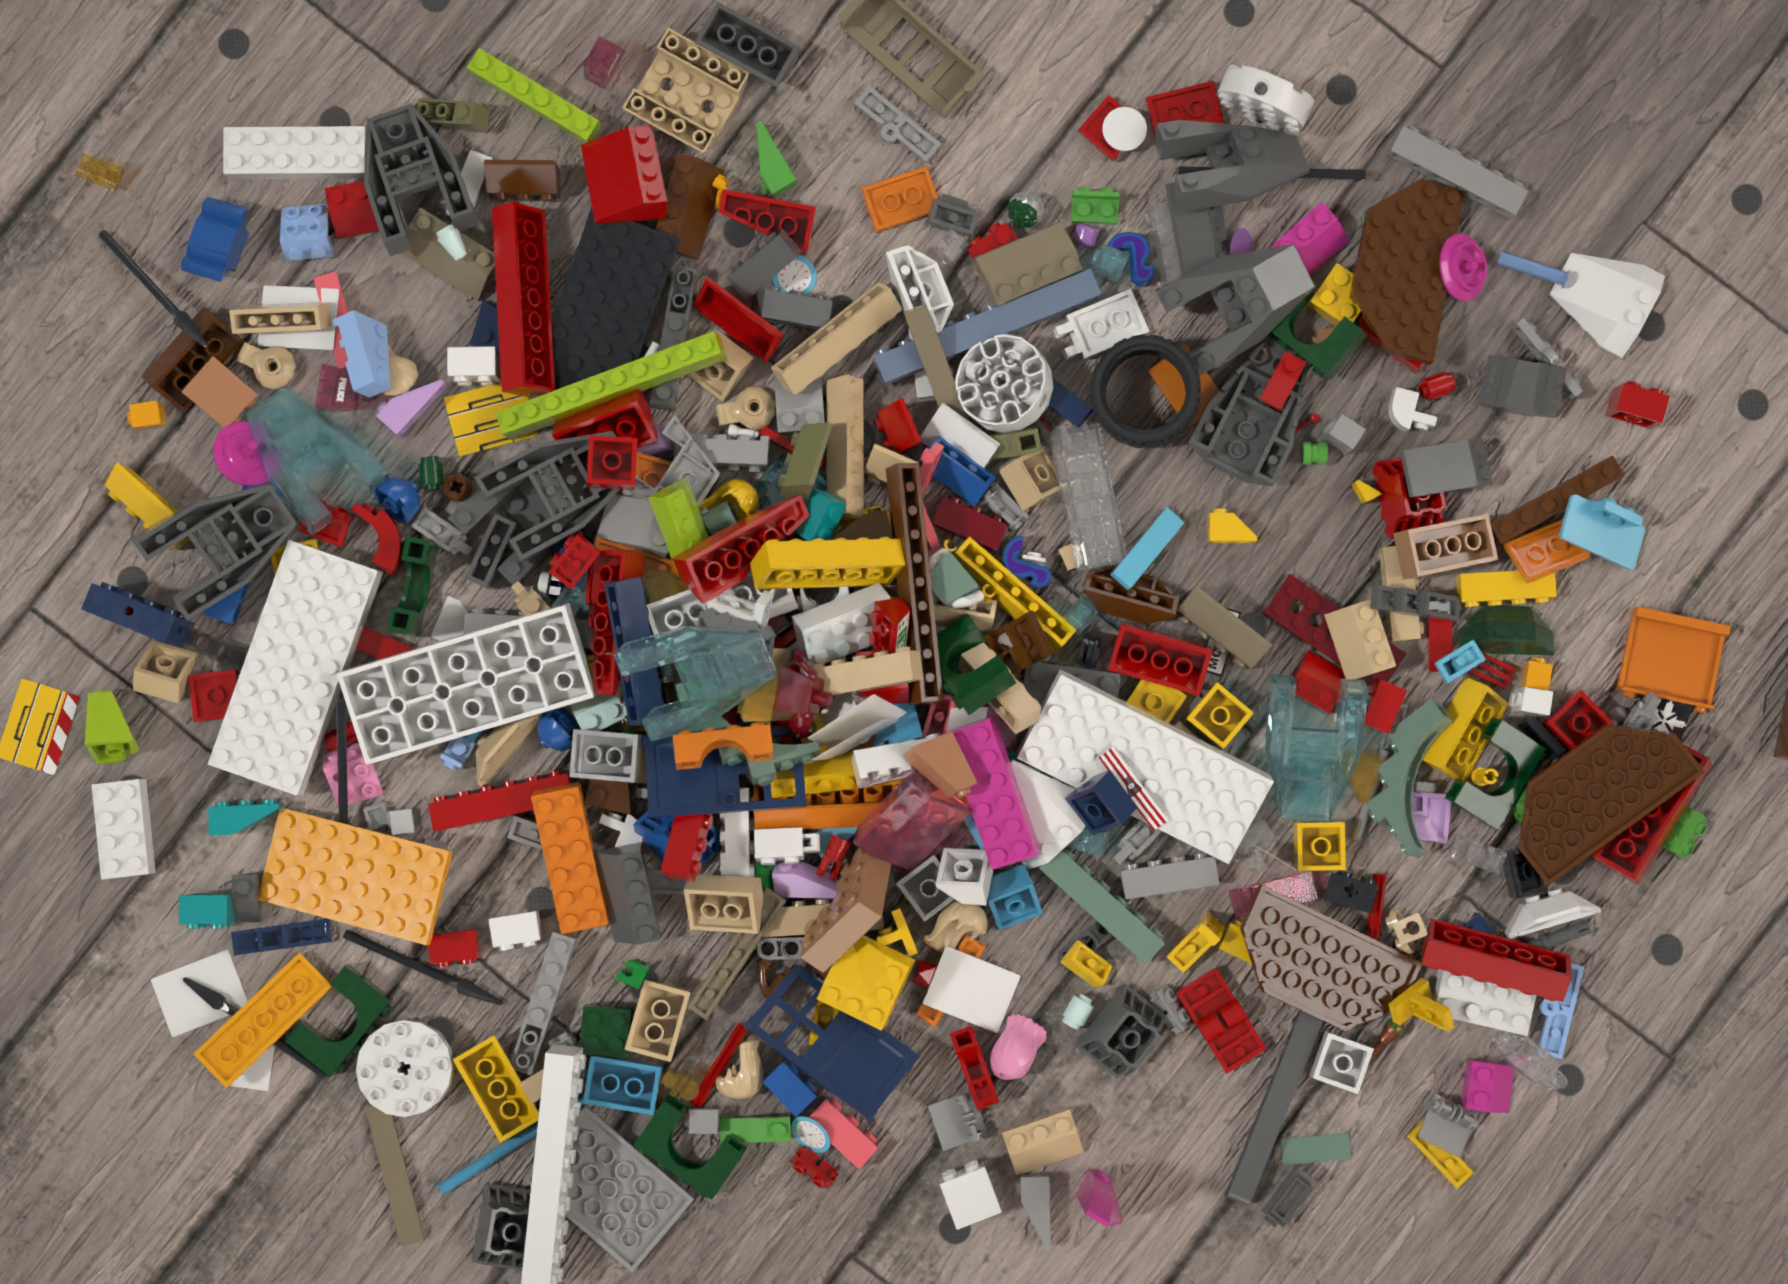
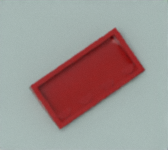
M707 277L692 307L767 363L777 352L782 342L783 334L711 278Z

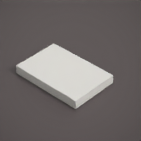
M944 403L940 405L920 436L921 442L928 447L938 436L942 437L983 468H985L1000 446L999 442Z

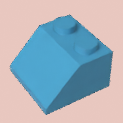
M1024 864L992 876L987 902L999 931L1043 914L1034 886Z

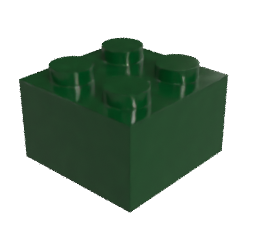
M585 1004L583 1006L580 1047L583 1048V1054L627 1058L630 1051L625 1050V1046L632 1025L633 1008Z

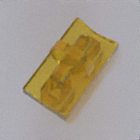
M83 154L75 176L116 191L124 169Z
M670 1068L661 1081L662 1084L672 1089L669 1095L674 1098L679 1093L683 1099L693 1100L699 1093L698 1083L688 1079L691 1073L686 1070L681 1074Z

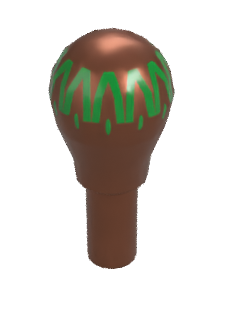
M1389 1018L1384 1023L1378 1037L1379 1040L1372 1047L1374 1049L1372 1053L1373 1058H1376L1386 1045H1389L1403 1035L1405 1030L1404 1023L1398 1025L1393 1022L1392 1018Z

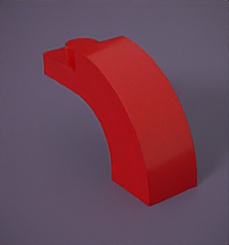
M356 502L351 510L371 524L378 534L379 547L371 561L390 575L395 576L401 565L404 550L402 534L397 523L383 509H380L377 515H374L376 510L365 502L362 506Z
M972 1025L949 1033L976 1109L980 1110L999 1103Z

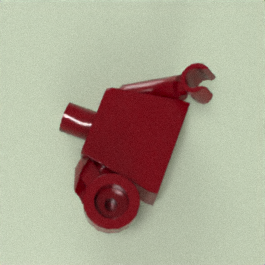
M793 650L794 659H790L789 663L794 665L781 666L773 711L794 713L788 723L789 731L796 738H806L814 730L813 721L815 713L819 712L820 705L829 707L833 696L832 693L823 691L824 679L818 677L817 671L806 660V653Z

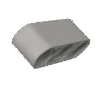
M805 936L766 937L759 942L757 952L761 958L767 960L801 959V943ZM790 941L796 942L799 947L796 954L787 953L785 949L786 943ZM765 942L773 943L775 947L774 953L771 955L764 954L762 944Z

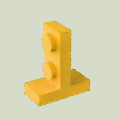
M1207 911L1202 916L1200 922L1166 957L1184 973L1211 945L1215 946L1221 940L1225 926L1212 913Z
M1423 978L1419 979L1389 1003L1392 1020L1398 1025L1403 1024L1414 1015L1446 1032L1454 1028L1451 1010L1447 1006L1433 1001L1429 982Z

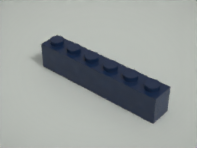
M627 577L605 582L604 586L629 725H644L664 720L665 704L661 696V680L657 673V657L653 650V634L649 627V610L645 604L644 584L641 577Z

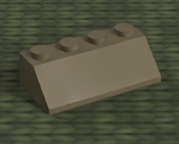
M420 207L407 228L413 249L402 252V254L479 301L495 277L494 253L459 232L468 254L455 261L437 241L439 238L436 233L449 225Z
M1060 221L974 257L988 298L997 306L1083 270L1075 246Z
M1198 586L1189 592L1177 608L1176 613L1179 614L1177 618L1187 626L1191 624L1197 628L1195 632L1204 640L1209 638L1215 642L1214 647L1224 655L1229 653L1234 657L1233 662L1243 670L1245 667L1248 669L1253 668L1272 646L1270 642Z

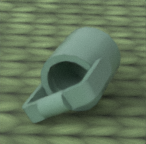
M725 501L711 509L704 507L699 510L711 535L739 522L729 501Z

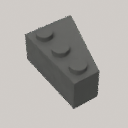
M767 286V289L752 295L751 310L765 321L771 322V325L774 326L784 324L793 326V328L818 331L830 321L832 301L825 300L823 295L812 294L811 297L803 296V292L789 290V293L781 292V288L775 286Z

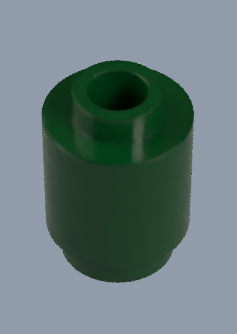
M439 456L421 457L418 464L420 487H425L426 491L440 490V486L444 485L442 462L439 461Z

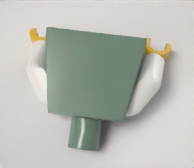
M946 540L942 548L929 558L933 604L935 605L941 600L946 607L951 606L956 609L970 607L981 601H989L995 595V593L988 595L985 592L990 585L985 584L982 588L955 558L954 553L957 550V546L954 549H949L947 546L950 540Z

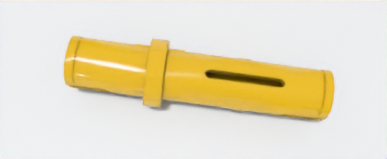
M1479 767L1471 771L1469 781L1479 786L1494 784L1497 781L1495 777H1498V772L1494 769Z

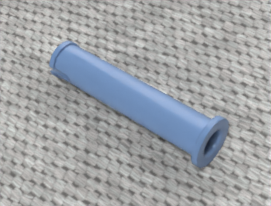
M1501 251L1497 263L1498 266L1507 267L1562 285V288L1565 287L1570 270L1565 272Z

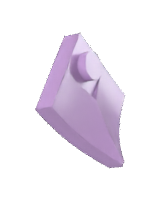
M1413 792V817L1420 841L1447 844L1451 803L1444 799L1446 794Z

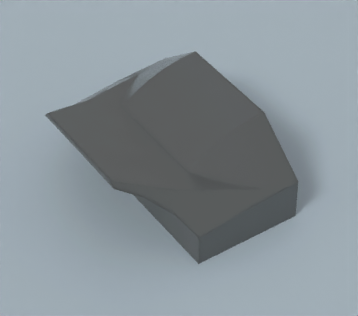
M942 194L939 199L932 201L926 223L954 234L972 236L978 213L970 209L967 201Z

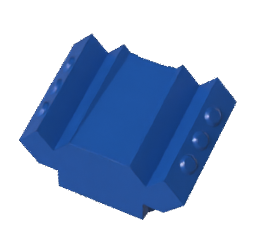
M207 196L202 203L201 213L197 217L190 235L186 255L181 262V271L219 282L223 280L229 270L236 271L249 236V232L246 229L247 207Z
M647 811L633 824L634 832L644 838L645 845L652 849L663 863L675 817L649 818V812ZM713 825L707 833V848L701 856V867L722 849L720 840L716 836L719 832Z

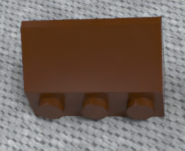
M484 160L486 190L489 197L493 198L494 201H507V198H516L517 201L527 202L531 198H540V201L552 202L554 198H560V169L555 160Z

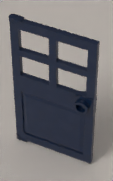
M789 726L770 727L771 736L791 735ZM678 734L643 735L642 742L646 759L649 818L806 807L803 762L794 764V767L784 770L794 771L796 798L772 800L771 784L764 786L765 801L740 802L739 775L750 774L748 766H738V764L732 766L728 764L722 765L718 748L707 754L701 768L677 770L673 735ZM791 735L792 745L802 744L801 738Z
M796 964L754 1016H751L745 1022L743 1027L870 1123L877 1114L878 1109L920 1056L884 1029L881 1031L842 1011H839L825 1030L820 1028L806 1016L819 1001L817 997L823 983ZM798 977L816 990L800 1012L782 999V996ZM775 1005L794 1018L777 1040L759 1027V1024ZM800 1023L818 1036V1039L802 1058L783 1045Z

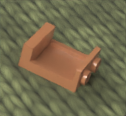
M215 356L208 360L182 390L183 394L222 427L239 422L242 419L239 414L245 408L249 411L258 401L255 398L257 392L252 390L225 367Z

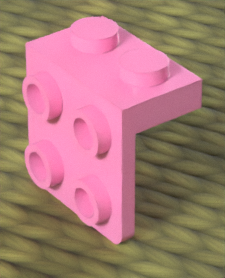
M355 743L347 748L348 805L380 796L383 793V788L373 763L366 765L359 743ZM337 749L323 755V770L338 805Z

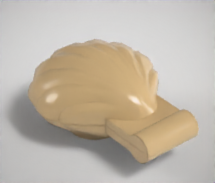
M244 342L236 359L237 362L254 369L258 382L265 388L278 389L285 386L295 375L296 364L293 355L283 346H273L261 350Z
M388 344L391 389L382 393L398 396L407 393L415 385L418 371L414 362L396 356Z
M747 387L745 390H742L735 402L715 406L719 426L740 422L749 429L760 430L763 426H768L775 416V401L772 399L771 394L763 388Z

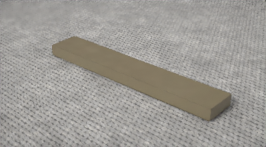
M923 304L903 312L938 408L944 403L968 420L967 414L958 399L956 384L927 305Z
M768 887L763 892L759 933L735 934L687 1008L705 1020L709 1018L787 901Z
M373 1105L366 1106L365 1110L400 1245L404 1246L425 1239L394 1116L385 1114Z

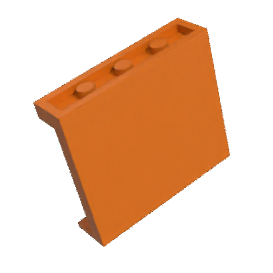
M1643 607L1632 608L1616 691L1623 692V697L1636 699L1637 695L1645 697L1651 691L1657 694L1660 699L1692 705V711L1706 714L1707 710H1715V706L1711 704L1724 638L1729 636L1731 626Z

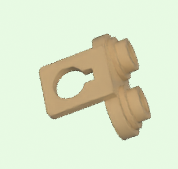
M1395 908L1390 910L1389 916L1386 917L1389 929L1395 930L1398 937L1395 939L1398 950L1408 954L1416 952L1414 940L1428 935L1420 913L1403 918L1399 909ZM1410 921L1417 922L1420 927L1419 932L1415 935L1410 934L1407 927Z

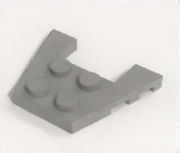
M673 415L661 434L679 445L681 450L655 488L636 476L635 489H624L622 493L631 497L649 500V496L687 477L699 507L720 476V473L695 443L688 431L685 430L678 418Z

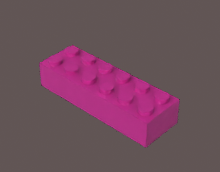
M994 715L949 730L948 732H953L977 781L970 788L972 792L967 794L966 798L991 869L994 870L1037 856L1041 849Z

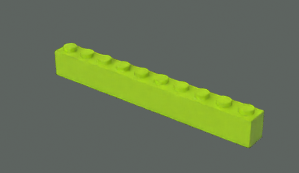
M712 331L496 412L502 435L513 440L637 389L641 391L647 390L727 360L728 357L721 337Z

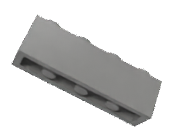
M1207 853L1194 854L1195 859L1185 860V856L1171 858V863L1162 864V860L1148 861V866L1139 867L1138 863L1124 865L1125 870L1119 871L1123 898L1132 899L1219 885L1215 857L1209 856Z

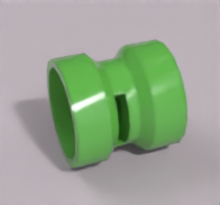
M1302 441V465H1310L1312 462H1317L1319 465L1327 464L1328 447L1326 441H1319L1317 444H1312L1310 441Z

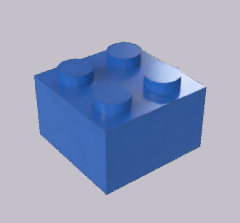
M784 1058L764 1078L763 1083L797 1117L817 1097L818 1092L816 1090L818 1086L810 1077L804 1078L799 1073L800 1069Z

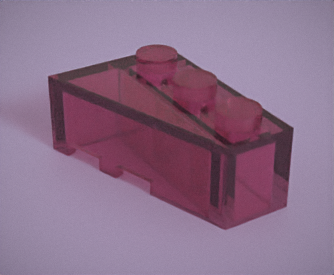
M1311 871L1298 872L1259 883L1305 906L1311 905V900L1318 899ZM1258 883L1244 888L1228 890L1235 918L1245 917L1258 888Z

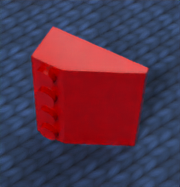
M652 125L627 127L581 145L595 224L665 218L667 198Z

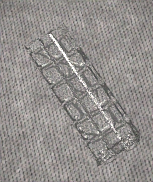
M1088 420L1080 428H1069V424L1056 426L1055 431L1049 433L1048 437L1077 572L1118 565L1127 555L1100 424H1091V421Z

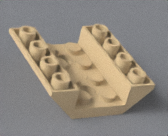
M668 28L657 46L658 54L638 89L633 88L622 110L705 154L717 141L742 96L750 73ZM666 79L674 82L673 88L669 91L661 88V83ZM705 102H712L715 108L711 113H705L701 110Z

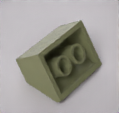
M832 423L805 424L801 426L799 433L794 432L790 444L794 446L793 453H787L784 466L788 467L786 474L781 473L777 485L781 487L779 496L788 499L801 494L806 505L815 483L833 425Z

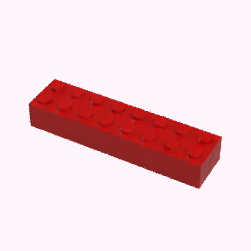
M511 201L492 207L502 392L536 398L555 391L545 210Z

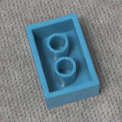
M591 1055L583 1104L654 1115L656 1113L664 1065L612 1056Z

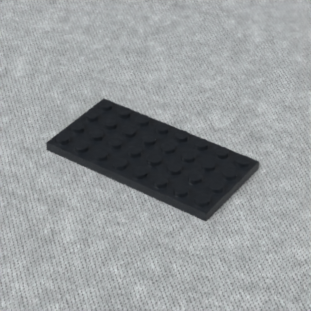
M591 206L551 322L555 390L640 358L681 239L633 221L595 224Z

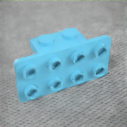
M1571 495L1559 537L1627 570H1633L1636 566L1645 527L1641 525L1642 516L1636 514L1632 508L1617 505V502L1613 499L1603 498L1602 501L1591 502L1579 495Z

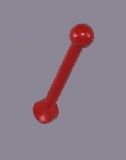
M1312 414L1310 419L1296 427L1295 432L1311 423H1317L1320 420V416Z

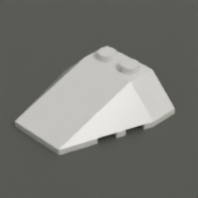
M1571 253L1562 269L1565 272L1570 270L1565 287L1562 288V285L1555 283L1549 295L1569 316L1571 315L1581 325L1580 327L1584 331H1587L1596 340L1600 348L1619 358H1623L1640 333L1661 293L1665 276L1641 264Z
M1012 759L1010 763L1041 849L1037 856L1020 861L1028 869H1032L1049 863L1082 832L1085 824L1065 799L1068 794L1077 788L1061 783L1060 780L1054 777L1050 778L1043 775L1040 771Z

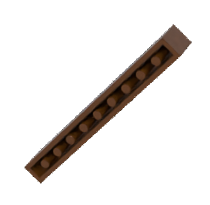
M897 463L886 468L892 536L893 539H900L906 564L897 575L898 595L910 608L907 647H910V651H920L924 678L921 681L908 683L910 705L933 704L943 701L920 469L919 463Z

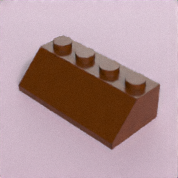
M681 153L677 154L666 192L667 207L665 218L658 219L655 230L681 239L676 254L699 260L719 190L712 186L719 174L724 176L725 171L704 160Z
M204 306L192 321L208 343V347H203L182 330L141 376L154 390L183 413L194 403L182 393L184 387L212 356H215L226 367L241 350L245 342L237 334H232V330Z

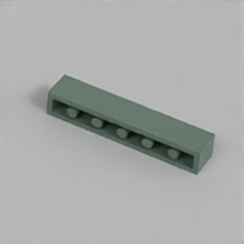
M1066 847L1049 863L1041 865L1039 869L1145 965L1165 944L1162 941L1164 936L1154 927L1151 930L1144 925L1146 920L1137 911L1132 914L1127 910L1126 907L1129 904L1119 895L1114 898L1108 892L1111 888L1101 879L1096 882L1091 877L1093 872L1083 863L1080 866L1073 861L1075 856Z

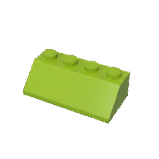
M687 477L648 497L671 559L709 537ZM675 567V570H676V573H677V575H678V578H679L680 583H681V584H684L683 581L680 579V576H679V574H678V572H677V569H676V567Z

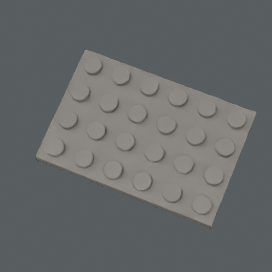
M586 1105L575 1121V1126L579 1128L577 1140H573V1150H576V1158L570 1168V1173H573V1184L571 1188H568L567 1197H571L569 1212L566 1211L565 1216L633 1273L695 1198L648 1157L639 1153L635 1146ZM533 1169L523 1179L530 1186L532 1185Z

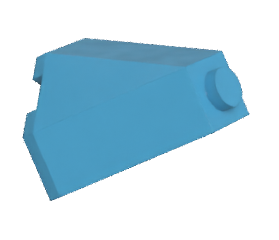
M910 703L895 704V706L907 713L898 718L900 719L899 721L875 734L874 747L923 737L914 705H910Z

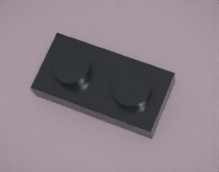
M1531 716L1518 725L1529 738L1546 748L1544 754L1550 760L1559 757L1566 750L1559 738L1551 735L1540 719Z

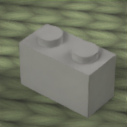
M1341 414L1337 419L1333 417L1322 431L1325 433L1322 440L1346 455L1354 449L1366 429Z

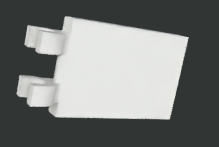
M1131 289L1068 314L1066 316L1068 322L1055 327L1053 330L1056 339L1070 334L1074 345L1062 351L1065 360L1081 353L1083 358L1087 359L1113 347V344L1124 338L1128 339L1134 335L1149 333L1147 324Z

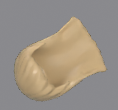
M953 900L942 909L934 930L931 934L924 936L923 940L929 947L943 954L946 946L955 949L960 939L970 931H973L970 940H973L979 934L984 935L987 930L986 914L979 905L962 904L957 900Z
M757 1036L748 1037L746 1042L741 1043L739 1046V1072L736 1071V1066L732 1065V1071L728 1068L726 1076H719L716 1079V1087L724 1096L731 1099H746L760 1091L764 1080V1070L758 1052L761 1039Z

